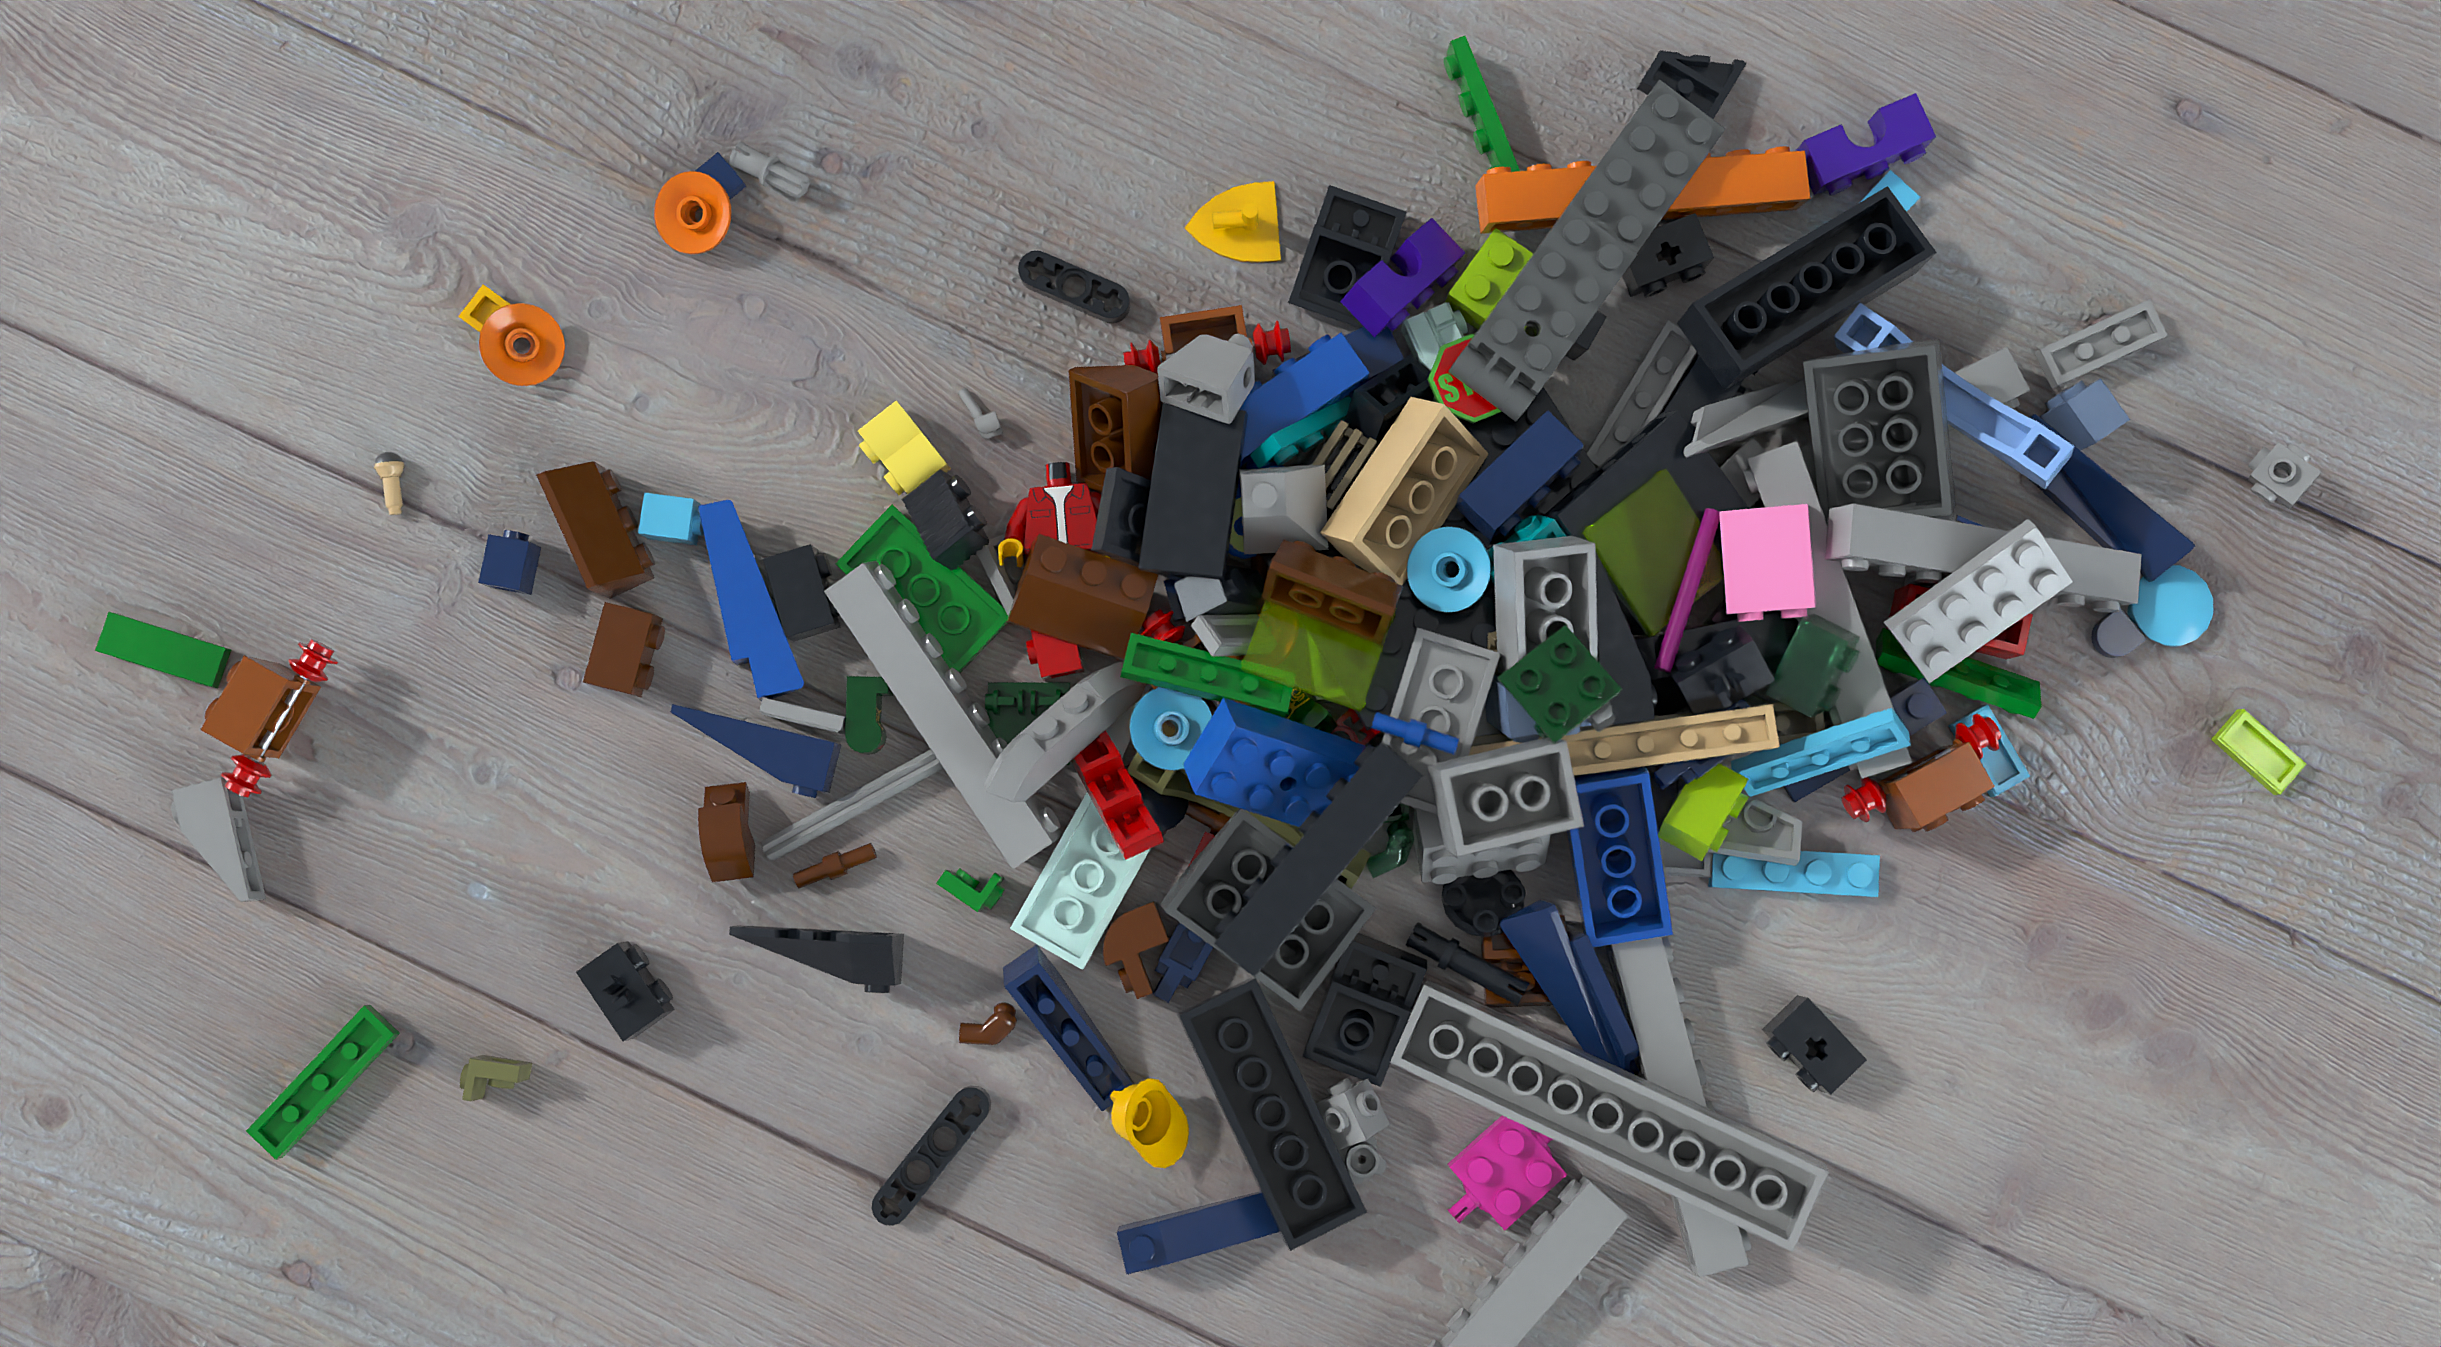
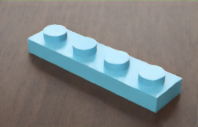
M1889 708L1841 725L1832 726L1829 729L1799 739H1793L1780 744V747L1777 749L1762 750L1732 760L1731 768L1748 779L1744 790L1752 797L1910 746V735L1893 708Z
M1800 851V861L1797 866L1713 853L1712 878H1709L1708 887L1878 897L1880 855Z

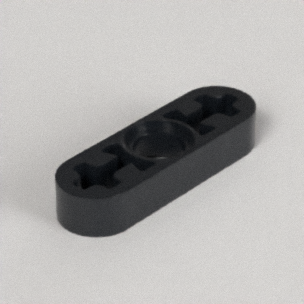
M1042 251L1028 252L1019 261L1018 273L1021 282L1031 291L1107 323L1120 322L1129 313L1130 300L1128 292L1118 283ZM1041 262L1047 274L1056 277V269L1062 271L1056 278L1055 289L1053 290L1050 288L1052 285L1051 279L1039 275L1036 280H1031V274L1027 268L1029 266L1036 267ZM1079 277L1084 280L1086 289L1081 296L1069 297L1063 292V284L1068 278ZM1093 285L1099 286L1097 294L1106 299H1110L1112 294H1117L1118 302L1122 305L1121 308L1113 307L1111 312L1105 311L1104 302L1094 297L1092 305L1086 304L1092 297Z

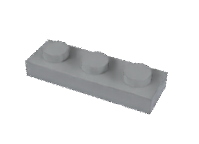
M2149 299L2047 345L2034 353L2053 389L2168 336Z

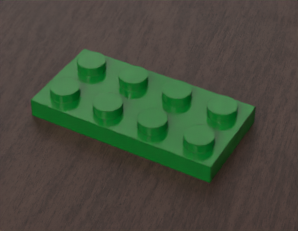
M891 504L835 565L846 575L865 562L877 561L879 565H885L893 574L896 580L894 587L902 599H908L918 611L920 619L917 621L925 633L932 634L943 649L941 656L950 669L954 668L961 673L1008 624V615L1005 609L959 566L956 570H950L933 560L916 526Z

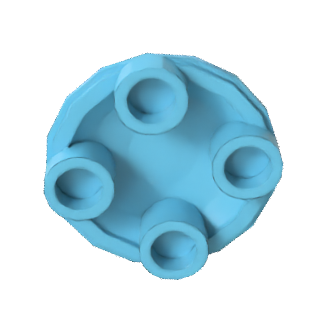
M2173 565L2152 582H2148L2144 577L2140 579L2138 604H2129L2127 614L2129 619L2136 623L2138 628L2150 640L2165 646L2178 647L2197 640L2208 629L2213 616V597L2207 583L2195 571L2180 565Z

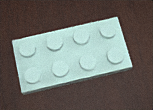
M1087 792L1010 929L1083 970L1151 848L1125 860Z

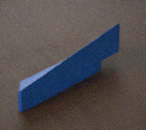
M723 500L698 506L732 662L737 666L750 663L756 695L760 701L763 698L772 700L801 689L804 686V681L733 502L731 500Z

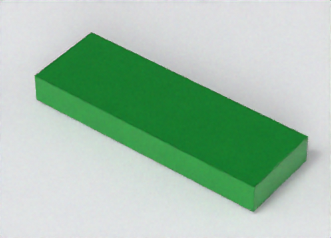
M108 612L95 649L97 652L212 688H219L232 650L113 612Z

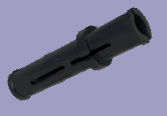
M1419 922L1415 925L1413 934L1427 942L1410 934L1405 946L1411 947L1439 962L1437 967L1444 971L1448 967L1513 1003L1514 1006H1518L1523 995L1508 987L1524 994L1530 984L1529 982L1519 979L1459 946L1460 941L1452 938L1448 940L1424 927Z

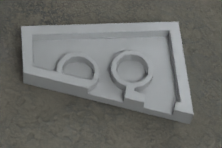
M1682 777L1676 780L1674 802L1686 784ZM1757 799L1753 801L1747 800L1737 819L1729 815L1722 826L1728 829L1729 832L1719 850L1715 852L1709 849L1708 852L1797 866L1800 861L1803 821Z

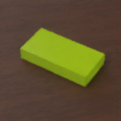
M2244 708L2237 709L2211 739L2273 795H2281L2307 765Z

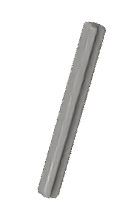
M930 749L766 838L761 842L762 849L769 860H776L944 768Z

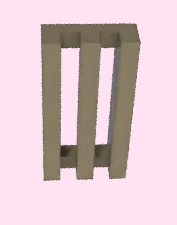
M1343 420L1340 421L1312 464L1325 465L1343 436L1348 438L1343 449L1325 474L1327 490L1356 444L1362 447L1359 455L1330 499H1326L1327 511L1331 514L1377 445V441L1371 437L1369 439L1364 437L1363 433L1357 429H1351L1348 427L1349 424Z

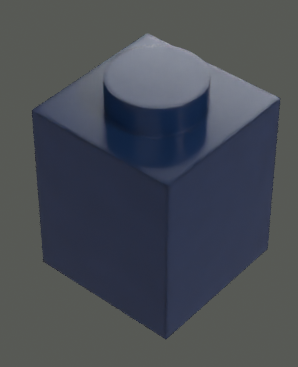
M504 530L503 537L488 534L478 583L494 589L532 595L541 547L529 542V535L521 532Z

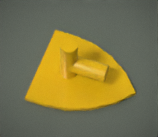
M1274 181L1236 186L1216 195L1198 209L1184 228L1202 246L1220 256L1240 262L1263 263L1281 261Z

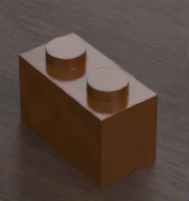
M604 602L583 683L642 697L643 690H648L653 680L654 666L650 664L654 650H659L664 640L665 627L661 625L663 618L652 613Z

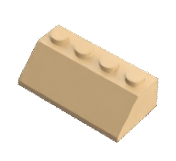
M1410 397L1320 533L1345 558L1371 574L1373 572L1384 573L1392 577L1395 583L1403 585L1407 579V563L1412 548L1426 533L1442 526L1456 505L1458 495L1467 488L1489 453L1445 404Z

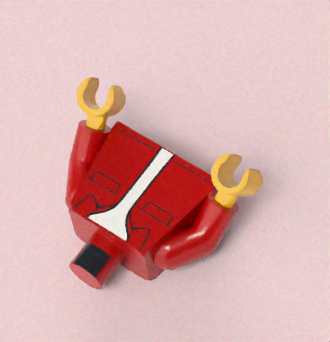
M1054 462L1046 464L1047 486L1030 488L1028 497L1019 501L1007 524L1004 540L998 546L1000 566H1003V561L1006 557L1014 556L1017 557V567H1022L1024 564L1023 547L1024 555L1027 558L1030 546L1038 534L1094 552L1091 549L1101 494L1090 491L1087 483L1072 484L1070 463Z

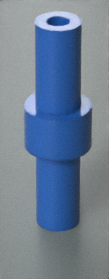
M1376 712L1371 727L1372 729L1403 738L1404 744L1417 748L1425 745L1452 755L1455 754L1459 738L1426 728L1427 723L1414 719L1407 722Z

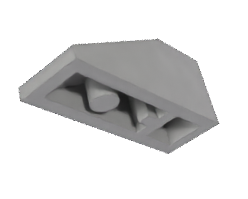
M223 777L172 790L174 801L171 805V812L175 822L180 825L181 832L240 902L265 900V891L243 796L225 787L227 780Z

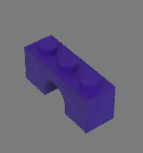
M1914 93L1883 106L1868 120V125L1874 137V145L1871 147H1860L1851 142L1842 124L1805 139L1796 151H1805L1808 182L1813 195L1815 196L1825 191H1828L1830 196L1835 195L1852 186L1851 180L1865 175L1866 180H1870L1890 169L1889 164L1902 160L1903 164H1908L1924 156L1927 153L1925 148L1936 138V135L1917 94Z
M1431 218L1409 236L1391 257V260L1399 267L1404 276L1396 274L1381 260L1353 285L1340 302L1374 338L1386 327L1393 332L1410 316L1407 309L1411 305L1418 310L1434 295L1435 292L1431 288L1436 283L1443 288L1457 275L1459 270L1455 265L1465 255V252Z

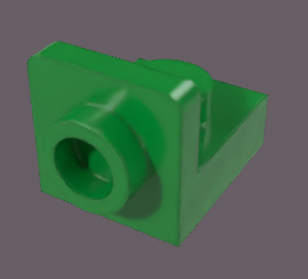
M961 868L955 874L950 870H945L936 882L937 885L976 912H982L985 906L992 910L1005 891L1000 886L1004 880V877L1000 874L994 873L983 890L979 891L976 887L980 881Z

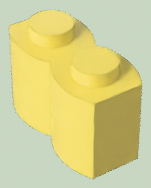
M897 401L893 402L858 430L864 439L859 444V447L873 464L879 460L882 461L889 470L883 477L898 495H901L904 491L909 494L939 469L944 472H948L951 469Z

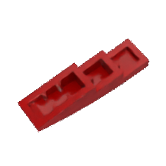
M1105 730L1074 757L1071 762L1124 859L1127 860L1163 843L1164 840L1159 827L1144 805L1141 792L1126 770L1121 754Z

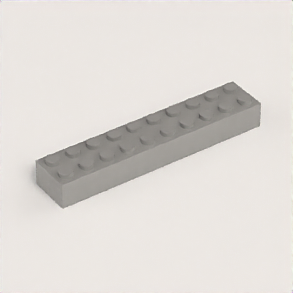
M1430 980L1424 984L1390 1063L1792 1252L1796 1247L1829 1173L1825 1162Z

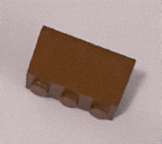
M1135 365L1074 367L1069 369L1076 482L1087 483L1089 488L1102 493L1106 469L1114 467L1152 480L1162 405L1165 403L1160 399L1158 374Z
M595 461L543 471L536 475L587 589L611 599L655 578L650 568L655 565L653 556L644 542L639 544L633 531L638 528L637 521L627 505L622 507L617 493L621 491V486L611 469L606 470Z
M1038 534L1030 546L1007 622L1124 661L1131 633L1138 634L1145 620L1159 574L1141 571L1138 567Z
M1283 539L1270 564L1261 599L1380 645L1403 586L1395 583L1392 577L1384 573L1373 572L1371 574L1356 568L1355 564L1346 558L1338 556L1330 558L1316 552L1314 547L1305 542L1294 541L1292 543Z

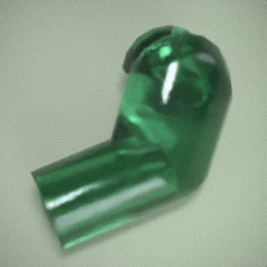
M1405 822L1391 823L1386 830L1389 837L1386 850L1368 859L1366 866L1372 878H1376L1407 862L1414 843V833Z

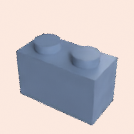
M2101 378L2088 386L2081 380L2069 389L2063 390L2045 403L2049 410L2039 416L2080 451L2097 443L2130 420Z

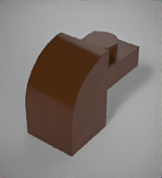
M746 782L705 787L704 805L698 808V828L703 859L712 883L754 877L756 845L748 825L750 791Z
M1155 901L1133 909L1116 919L1110 926L1103 944L1105 965L1107 966L1122 960L1124 968L1118 970L1121 982L1126 993L1134 991L1137 999L1154 992L1139 953L1169 941Z

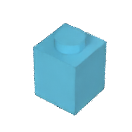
M644 493L638 534L649 540L697 546L698 535H704L698 506L702 504L691 498Z

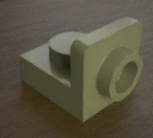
M488 1055L470 1058L469 1064H465L460 1076V1088L464 1089L462 1099L472 1102L483 1098L487 1078L489 1079V1086L507 1089L514 1088L515 1083L530 1079L532 1062Z

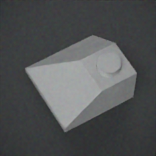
M1325 465L1240 469L1244 554L1276 553L1283 539L1292 543L1294 541L1305 542L1314 547L1315 550H1328V540L1320 533L1327 523Z

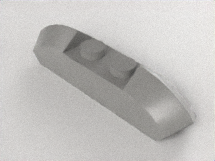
M1124 661L1110 665L1082 679L1006 746L986 778L984 785L987 793L1012 802H1025L1142 697L1146 684L1120 677Z

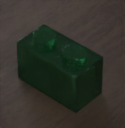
M1816 614L1802 618L1775 673V681L1770 684L1766 694L1811 718L1824 712V710L1830 711L1841 692V689L1836 686L1842 673L1848 674L1858 659L1860 651L1855 649L1860 636Z

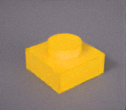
M483 284L458 317L481 332L488 317L501 307L510 305V303Z

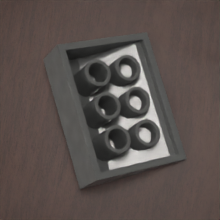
M1940 340L1895 344L1804 360L1803 366L1818 498L1827 523L1829 520V509L1850 504L1926 517L1952 515L1956 506Z
M1239 808L1188 866L1160 905L1166 913L1236 963L1214 944L1221 935L1215 928L1231 909L1239 914L1249 901L1243 897V894L1258 876L1266 881L1275 871L1276 867L1270 862L1286 843L1292 848L1294 846L1246 810ZM1336 879L1254 978L1301 1011L1376 908Z

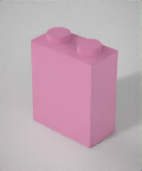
M1800 504L1720 511L1727 614L1737 613V621L1764 620L1763 611L1774 610L1781 611V618L1806 617L1807 608L1816 607L1809 505Z

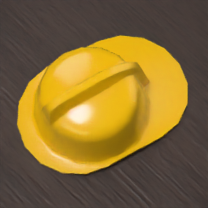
M1148 1078L1139 1084L1130 1085L1122 1091H1113L1110 1094V1098L1114 1103L1111 1112V1123L1115 1132L1121 1138L1131 1143L1147 1163L1152 1167L1167 1168L1174 1165L1182 1157L1189 1136L1187 1117L1181 1106L1160 1080Z

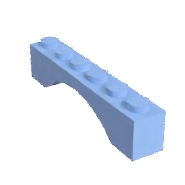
M1862 303L1858 304L1834 335L1836 348L1844 353L1913 342L1895 325ZM1942 364L1948 424L2043 489H2046L2072 456L2074 446L2039 422L1987 395Z

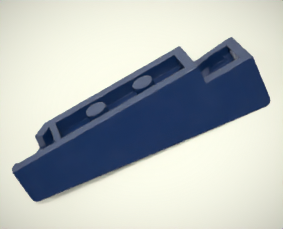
M2032 414L2029 416V418L2039 422L2040 424H2042L2043 426H2045L2046 428H2048L2049 430H2051L2052 432H2054L2055 434L2069 442L2065 437L2058 433L2054 428L2047 424L2038 415ZM2074 446L2070 459L2046 489L2031 481L2101 547L2142 554L2140 573L2148 582L2154 581L2195 547L2192 541L2076 446Z
M1538 900L1503 919L1500 922L1501 929L1583 1051L1634 1075L1639 1074L1640 1070L1634 1061V1058L1639 1056V1046L1587 934L1574 930L1566 932L1555 904Z

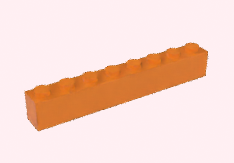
M1780 146L1770 148L1764 154H1751L1748 149L1730 151L1723 157H1711V153H1708L1661 220L1680 219L1696 213L1697 217L1797 210L1810 200L1805 151L1790 152V147ZM1577 161L1568 164L1567 168L1552 169L1550 164H1536L1529 166L1527 171L1511 172L1510 167H1495L1487 170L1486 174H1483L1475 185L1480 234L1492 233L1495 228L1501 232L1552 228L1596 166H1592L1590 161Z

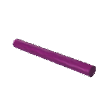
M1705 509L1654 666L1659 671L1671 673L1720 521L1719 511Z

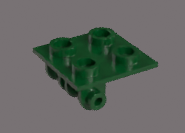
M1566 625L1498 677V680L1535 721L1534 729L1543 739L1548 737L1553 744L1557 743L1623 691Z
M988 682V693L985 694V710H987V715L990 719L988 726L997 738L1001 737L1009 744L1018 734L1070 690L1071 683Z

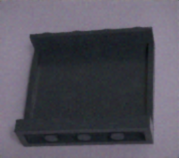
M1678 410L1657 415L1543 515L1555 519L1566 536H1575L1595 543V553L1597 552L1622 612L1631 623L1629 629L1632 635L1652 636L1666 626L1668 622L1666 617L1673 611L1705 509L1710 508L1719 512L1750 509L1708 451L1688 458L1685 457L1684 448L1692 443L1694 432ZM1720 521L1698 589L1704 583L1713 582L1724 573Z

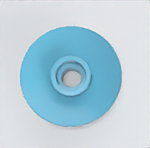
M1441 527L1426 533L1416 542L1408 558L1407 577L1413 593L1423 604L1441 612L1461 611L1475 604L1485 593L1491 578V561L1487 549L1474 534L1457 527ZM1452 561L1456 562L1459 566V573L1454 578L1448 576L1446 572L1447 565Z
M1158 687L1145 694L1138 701L1132 712L1130 735L1133 745L1145 761L1157 768L1164 770L1184 769L1183 763L1211 719L1212 714L1201 697ZM1165 721H1170L1175 726V733L1171 737L1166 736L1162 731V725Z

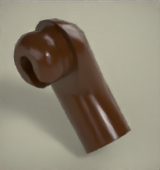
M1002 1002L994 1007V1014L984 1024L961 1023L959 1043L996 1045L1000 1043L1015 1028L1017 1022L1015 1007L1009 1003Z

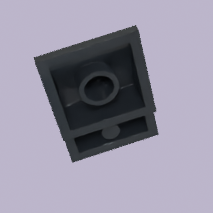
M1329 185L1288 303L1358 328L1364 327L1340 301L1353 285L1381 260L1387 266L1389 265L1407 212Z
M1358 933L1335 965L1302 1056L1361 1080L1369 1079L1371 1084L1381 1087L1391 1064L1392 1056L1411 1015L1412 1005L1426 974L1427 959Z

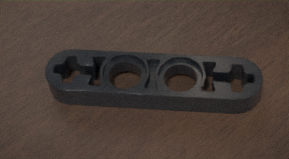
M970 1085L964 1087L953 1097L876 1193L872 1200L871 1209L873 1216L878 1222L893 1226L902 1222L988 1116L991 1110V1099L985 1089ZM977 1095L981 1099L978 1106L982 1112L980 1115L972 1112L965 1119L963 1124L970 1126L968 1132H965L957 1121L948 1118L947 1115L951 1111L956 1118L965 1108V1103L961 1100L963 1096L970 1099ZM940 1127H949L956 1133L957 1143L950 1150H941L934 1143V1133ZM922 1160L927 1163L930 1169V1177L926 1182L920 1184L909 1179L907 1167L911 1161ZM898 1178L906 1189L915 1192L917 1195L912 1199L909 1192H907L898 1204L899 1209L902 1210L901 1214L893 1211L890 1215H887L883 1211L886 1204L882 1198L885 1196L890 1199L898 1192L901 1186L894 1184L895 1179Z

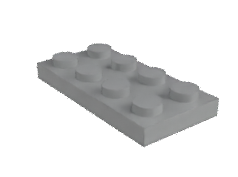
M2027 519L1884 623L1921 674L1931 683L2073 581L2038 528Z
M1417 628L1390 716L1407 722L1414 719L1427 723L1426 728L1459 738L1455 754L1452 755L1425 745H1421L1420 748L1403 743V738L1387 733L1384 734L1382 742L1422 774L1419 781L1400 803L1438 815L1428 765L1469 756L1500 653Z

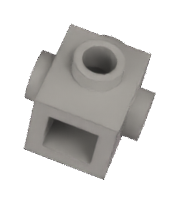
M2278 442L2271 451L2263 447L2250 462L2248 467L2253 472L2248 481L2254 484L2250 490L2259 498L2269 504L2277 500L2291 510L2318 479L2321 471L2308 463L2311 456L2292 443L2286 448ZM2278 469L2284 470L2288 477L2279 478L2274 474V471Z
M1349 1078L1328 1087L1326 1090L1329 1096L1316 1103L1337 1150L1365 1141L1390 1125L1369 1079L1355 1084H1351Z

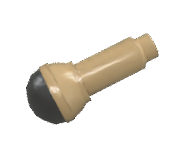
M394 452L380 454L375 460L374 469L383 481L385 504L389 515L402 514L401 507L403 503L399 478H401L404 462Z

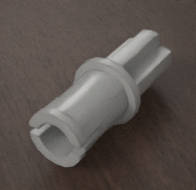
M743 142L736 145V149L740 150L741 153L733 149L729 160L730 165L758 178L762 186L772 185L795 198L805 196L810 184L809 178L780 163L779 157L775 155L768 157Z

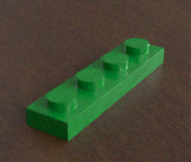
M1466 35L1451 40L1446 54L1447 57L1443 59L1449 79L1451 81L1457 80L1462 93L1458 95V99L1464 116L1466 118L1471 116L1477 129L1473 132V138L1478 152L1481 155L1487 154L1492 166L1491 168L1510 167L1511 172L1520 171Z
M1882 628L1876 639V660L1878 665L1893 673H1902L1916 679L1925 678L1890 630ZM1969 657L1963 659L1931 683L1928 682L1930 686L1942 687L1960 693L1968 699L1980 700L2000 707L2008 713L2021 714L2032 719L2036 717L2042 708L2039 681Z
M1135 633L1130 635L1120 675L1121 678L1221 702L1224 697L1283 718L1288 713L1296 676L1294 673L1226 656L1212 657L1206 651Z
M364 1005L246 1132L275 1160L283 1158L400 1032L371 1005Z

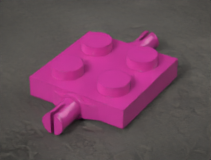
M1503 1115L1499 1117L1447 1164L1461 1180L1466 1192L1459 1201L1447 1210L1460 1224L1466 1216L1479 1207L1481 1210L1489 1213L1505 1231L1567 1176V1173L1554 1160L1547 1145L1553 1139Z

